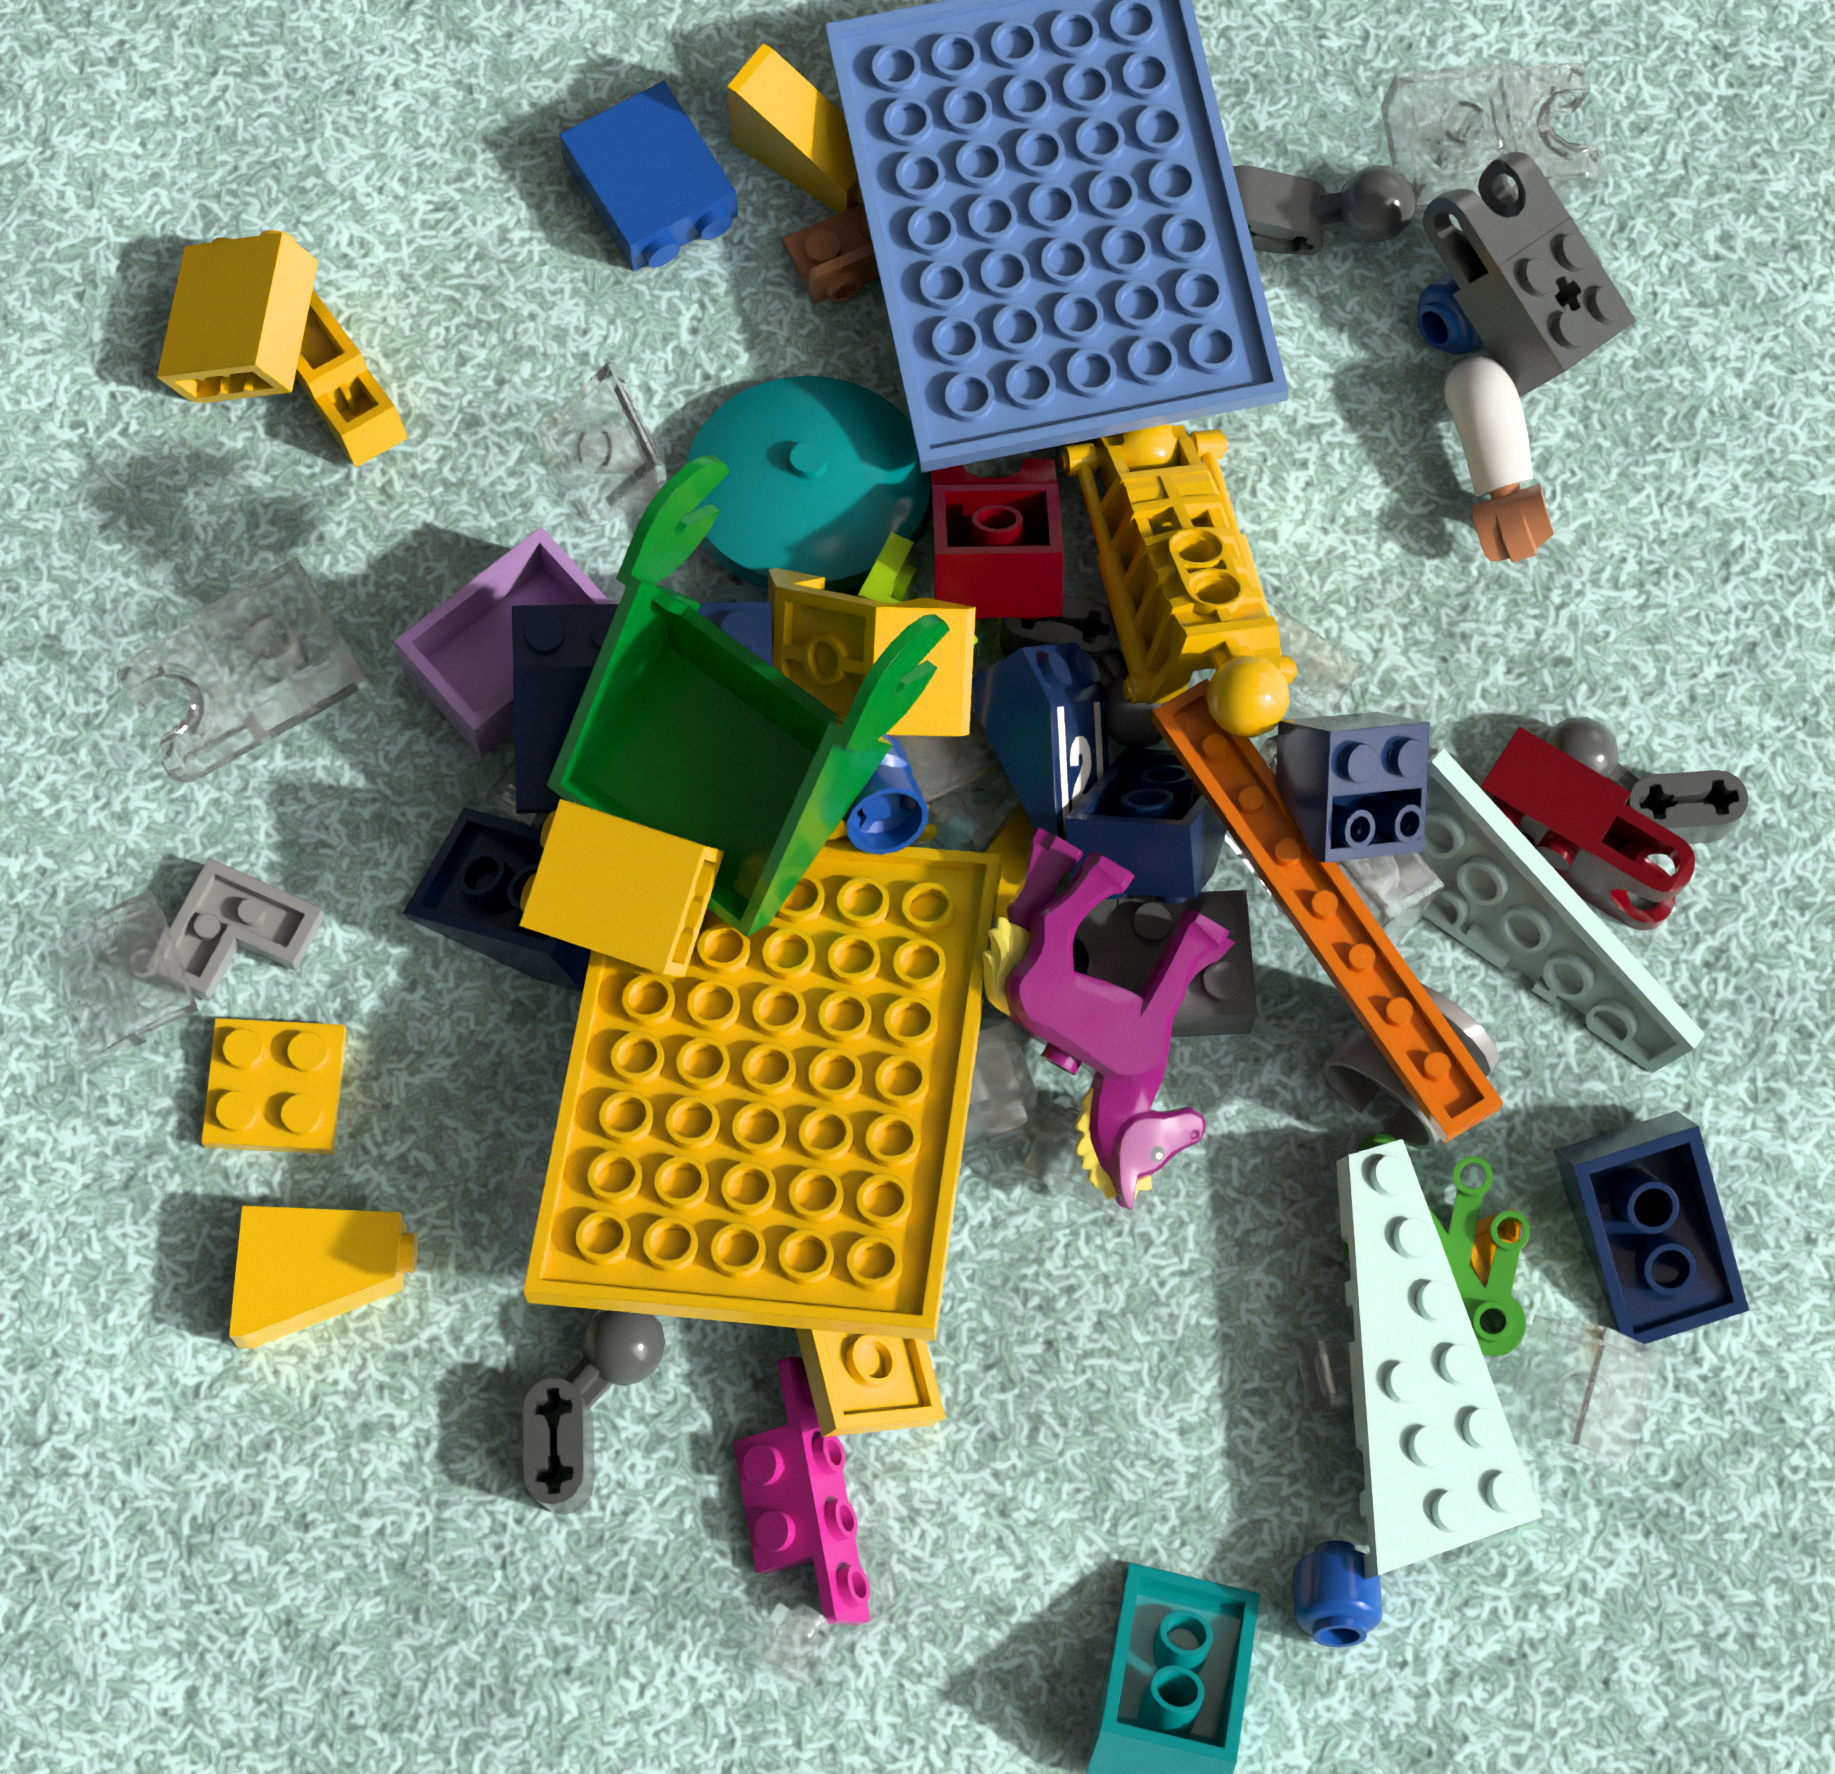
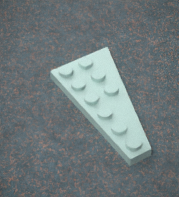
M1443 748L1428 759L1424 851L1358 859L1370 867L1365 877L1383 889L1390 882L1418 900L1419 914L1501 970L1510 963L1536 981L1532 991L1550 1004L1558 996L1586 1015L1588 1030L1651 1073L1694 1050L1705 1035L1704 1032L1450 754Z
M1403 1139L1353 1153L1336 1161L1341 1237L1349 1246L1351 1280L1345 1282L1346 1307L1353 1308L1355 1341L1349 1343L1355 1442L1356 1448L1363 1453L1365 1491L1359 1492L1361 1518H1367L1370 1549L1369 1554L1363 1555L1365 1580L1542 1517Z

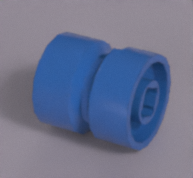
M884 734L882 737L893 746L842 818L847 836L853 845L865 853L879 855L897 852L911 845L923 833L928 822V806L918 783L912 775V768L905 751L899 741L887 734Z

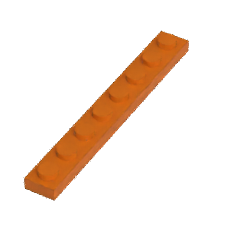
M1208 679L1201 681L1152 710L1151 721L1444 1144L1499 1111L1503 1104L1502 1099L1336 862L1323 863L1315 860L1276 787V776L1248 737L1231 735L1221 728L1209 714L1206 693L1210 683Z

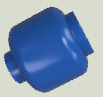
M1450 272L1430 283L1421 292L1417 304V326L1425 341L1432 347L1452 355H1461L1471 352L1482 345L1483 342L1453 296L1460 288Z
M1331 1540L1318 1544L1315 1547V1552L1302 1557L1293 1569L1294 1613L1297 1624L1306 1633L1313 1635L1315 1642L1326 1647L1340 1648L1358 1645L1367 1638V1633L1373 1631L1378 1626L1383 1617L1381 1576L1378 1575L1365 1580L1363 1555H1366V1553L1357 1551L1355 1546L1347 1541Z

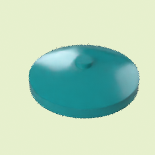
M794 376L771 380L748 388L733 396L710 415L695 436L688 453L686 464L702 455H715L730 470V473L693 510L695 511L710 503L721 510L709 532L701 541V544L729 572L763 589L768 590V569L772 568L825 577L824 590L839 593L862 586L891 532L913 541L915 545L928 518L931 504V471L921 473L910 420L895 405L879 394L841 379L821 376Z

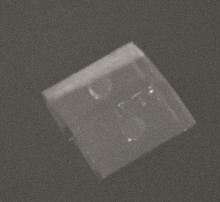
M151 890L134 896L94 916L57 939L44 950L84 1065L146 1043L145 1033L199 1011L159 898Z

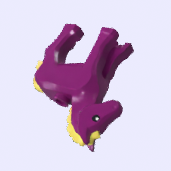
M1038 827L1031 837L1020 887L1006 909L1008 920L998 917L996 928L988 931L991 940V950L982 953L985 992L988 1001L997 1010L1003 1012L1011 1024L1029 1037L1045 1045L1040 1055L1043 1059L1072 1075L1077 1073L1080 1066L1091 1074V1086L1081 1102L1084 1108L1075 1123L1076 1130L1080 1132L1075 1152L1078 1156H1081V1169L1088 1170L1087 1178L1089 1183L1097 1190L1102 1189L1106 1199L1114 1198L1119 1207H1126L1131 1210L1133 1209L1138 1190L1148 1191L1152 1189L1151 1175L1163 1168L1178 1152L1198 1143L1205 1133L1206 1122L1203 1115L1190 1107L1168 1111H1156L1150 1108L1164 1077L1173 1018L1185 997L1186 988L1196 974L1208 964L1217 962L1236 942L1227 938L1229 931L1199 912L1184 910L1149 979L1138 995L1105 980L1074 971L1073 941L1080 922L1103 899L1114 894L1124 893L1134 875L1103 855L1090 852L1084 864L1077 869L1073 879L1064 891L1054 898L1061 877L1077 865L1083 852L1058 836Z

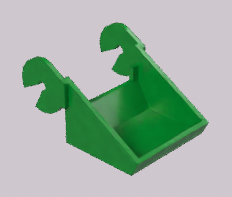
M702 455L684 465L664 484L647 506L635 529L616 577L626 588L547 787L566 801L588 806L725 851L707 908L745 937H748L772 921L893 746L882 736L908 712L926 688L938 667L928 660L921 664L919 663L950 629L947 623L936 614L924 615L908 625L888 645L870 668L844 720L697 612L701 604L692 597L657 584L658 581L673 573L693 553L707 535L721 511L711 503L693 511L730 473L726 464L715 455Z

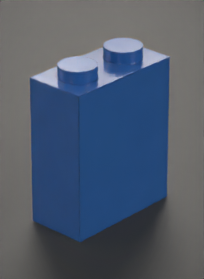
M665 81L559 134L564 163L633 271L647 264L652 268L667 264L676 257L681 246L698 237H701L703 240H711L722 235L729 229L732 220L738 217L736 190Z

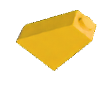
M763 43L727 86L731 144L838 213L858 206V204L863 206L843 113L775 50Z
M242 1206L229 1332L230 1338L240 1349H253L402 1291L404 1272L414 1273L416 1269L418 1253L417 1234L407 1233L408 1226L401 1212Z

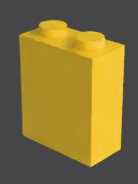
M267 230L257 236L237 239L220 237L213 239L210 243L185 246L157 378L190 402L211 403L292 393L318 260L300 247L291 235L276 230Z
M560 799L557 810L549 814L542 828L540 843L544 850L537 872L528 878L521 894L520 907L524 913L519 926L661 974L685 977L725 851L588 806Z

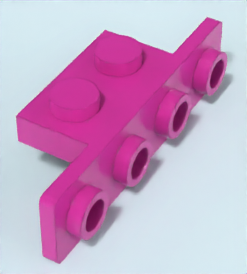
M793 1356L778 1360L777 1365L788 1425L733 1441L756 1573L778 1572L814 1562L825 1622L827 1624L841 1625L867 1623L870 1621L867 1604L870 1597V1586L867 1576L860 1566L855 1540L858 1528L857 1517L852 1505L848 1501L843 1475L845 1466L844 1449L837 1436L822 1437L803 1358Z

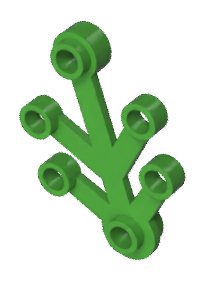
M1386 1134L1372 1135L1359 1145L1356 1153L1397 1141V1139ZM1469 1156L1461 1159L1453 1171V1184L1457 1192L1449 1233L1445 1231L1429 1206L1428 1209L1482 1355L1499 1357L1512 1352L1521 1343L1526 1330V1317L1523 1308L1511 1295L1519 1253L1529 1241L1530 1224L1523 1214L1513 1210L1503 1211L1493 1219L1490 1228V1238L1496 1249L1485 1289L1469 1264L1482 1197L1491 1188L1493 1173L1490 1165L1484 1159L1477 1156ZM1468 1167H1477L1484 1172L1486 1180L1478 1188H1468L1460 1180L1461 1172ZM1505 1221H1514L1521 1226L1523 1236L1517 1242L1507 1243L1498 1236V1227ZM1344 1241V1256L1350 1265L1349 1246ZM1489 1311L1500 1313L1505 1319V1328L1497 1334L1485 1332L1480 1326V1318L1484 1313Z

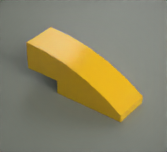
M312 290L295 378L339 446L356 468L408 439V436L395 405L369 372L361 352L316 292Z

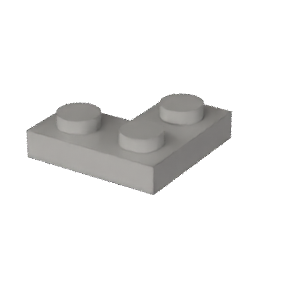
M208 857L148 969L152 976L210 1001L239 946L297 971L325 918V913L319 906Z

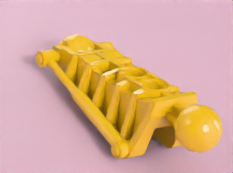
M1166 424L1100 437L1096 440V447L1092 443L1064 446L1062 453L1059 454L1060 468L1067 477L1078 476L1100 553L1096 558L1129 673L1127 680L1123 682L1125 698L1129 699L1131 704L1144 702L1147 705L1166 703L1187 690L1193 671L1215 668L1216 672L1210 680L1206 693L1209 714L1217 724L1233 736L1255 738L1274 730L1279 721L1283 719L1289 706L1288 684H1291L1293 679L1296 678L1297 668L1295 661L1289 655H1282L1277 622L1274 616H1270L1247 537L1240 534L1218 459H1223L1224 453L1227 451L1225 434H1222V431L1218 428L1192 431L1190 436H1188L1184 425L1171 426ZM1097 469L1107 491L1102 501L1100 500L1093 475Z

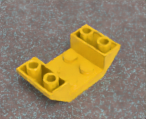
M780 568L768 569L767 602L771 603L773 667L844 720L870 668L888 645L908 625L924 615L936 614L943 619L950 629L949 632L919 663L921 664L928 660L938 668L912 707L886 734L917 736L969 735L976 607L926 597L892 604L824 590L825 577Z

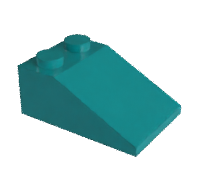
M1129 1562L1095 1716L1086 1774H1233L1237 1764L1260 1593Z

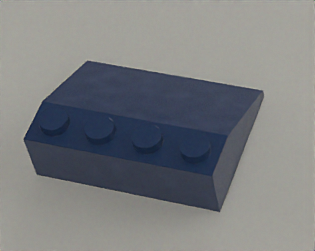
M770 602L700 603L701 605L697 612L773 667ZM619 604L512 606L516 814L551 813L557 810L559 800L563 799L547 787V783Z

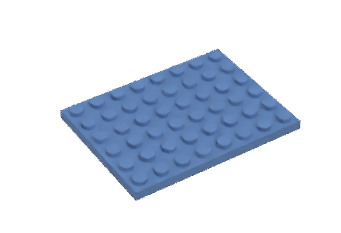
M944 0L825 23L827 42L921 473L1287 401L1289 390L1192 0Z

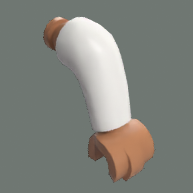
M1482 356L1466 358L1457 363L1447 375L1444 386L1445 402L1461 440L1475 497L1489 494L1491 496L1490 500L1471 506L1474 524L1484 555L1491 562L1510 559L1514 563L1536 556L1537 548L1553 536L1554 532L1540 483L1524 489L1520 487V484L1532 480L1533 474L1528 432L1515 384L1505 368L1494 359Z

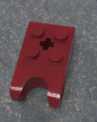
M1054 457L1023 458L1024 461L1020 471L1011 476L996 479L978 477L966 471L964 465L931 471L934 599L976 607L975 620L979 618L1016 617L1021 620L1062 617L1064 550Z
M1520 726L1480 786L1482 791L1580 898L1628 927L1646 931L1663 924L1672 912L1676 895L1691 880L1695 869V855L1691 846L1685 840L1626 805L1631 792ZM1654 854L1667 855L1674 863L1675 873L1670 876L1664 869L1650 860L1648 856ZM1630 891L1647 900L1657 902V906L1651 910L1642 911L1636 909L1631 904L1627 893Z

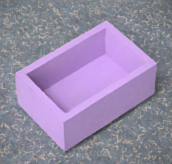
M539 527L395 639L394 644L403 671L482 758L514 732L512 606L612 603L542 527Z

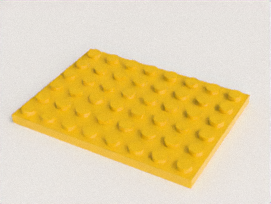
M827 840L772 921L748 937H745L707 908L685 977L661 974L591 950L523 1290L527 1303L936 1341L985 993L982 953L991 950V940L988 931L994 928L1002 873L1001 854L905 847L897 852L879 855L865 853L855 847L852 842Z

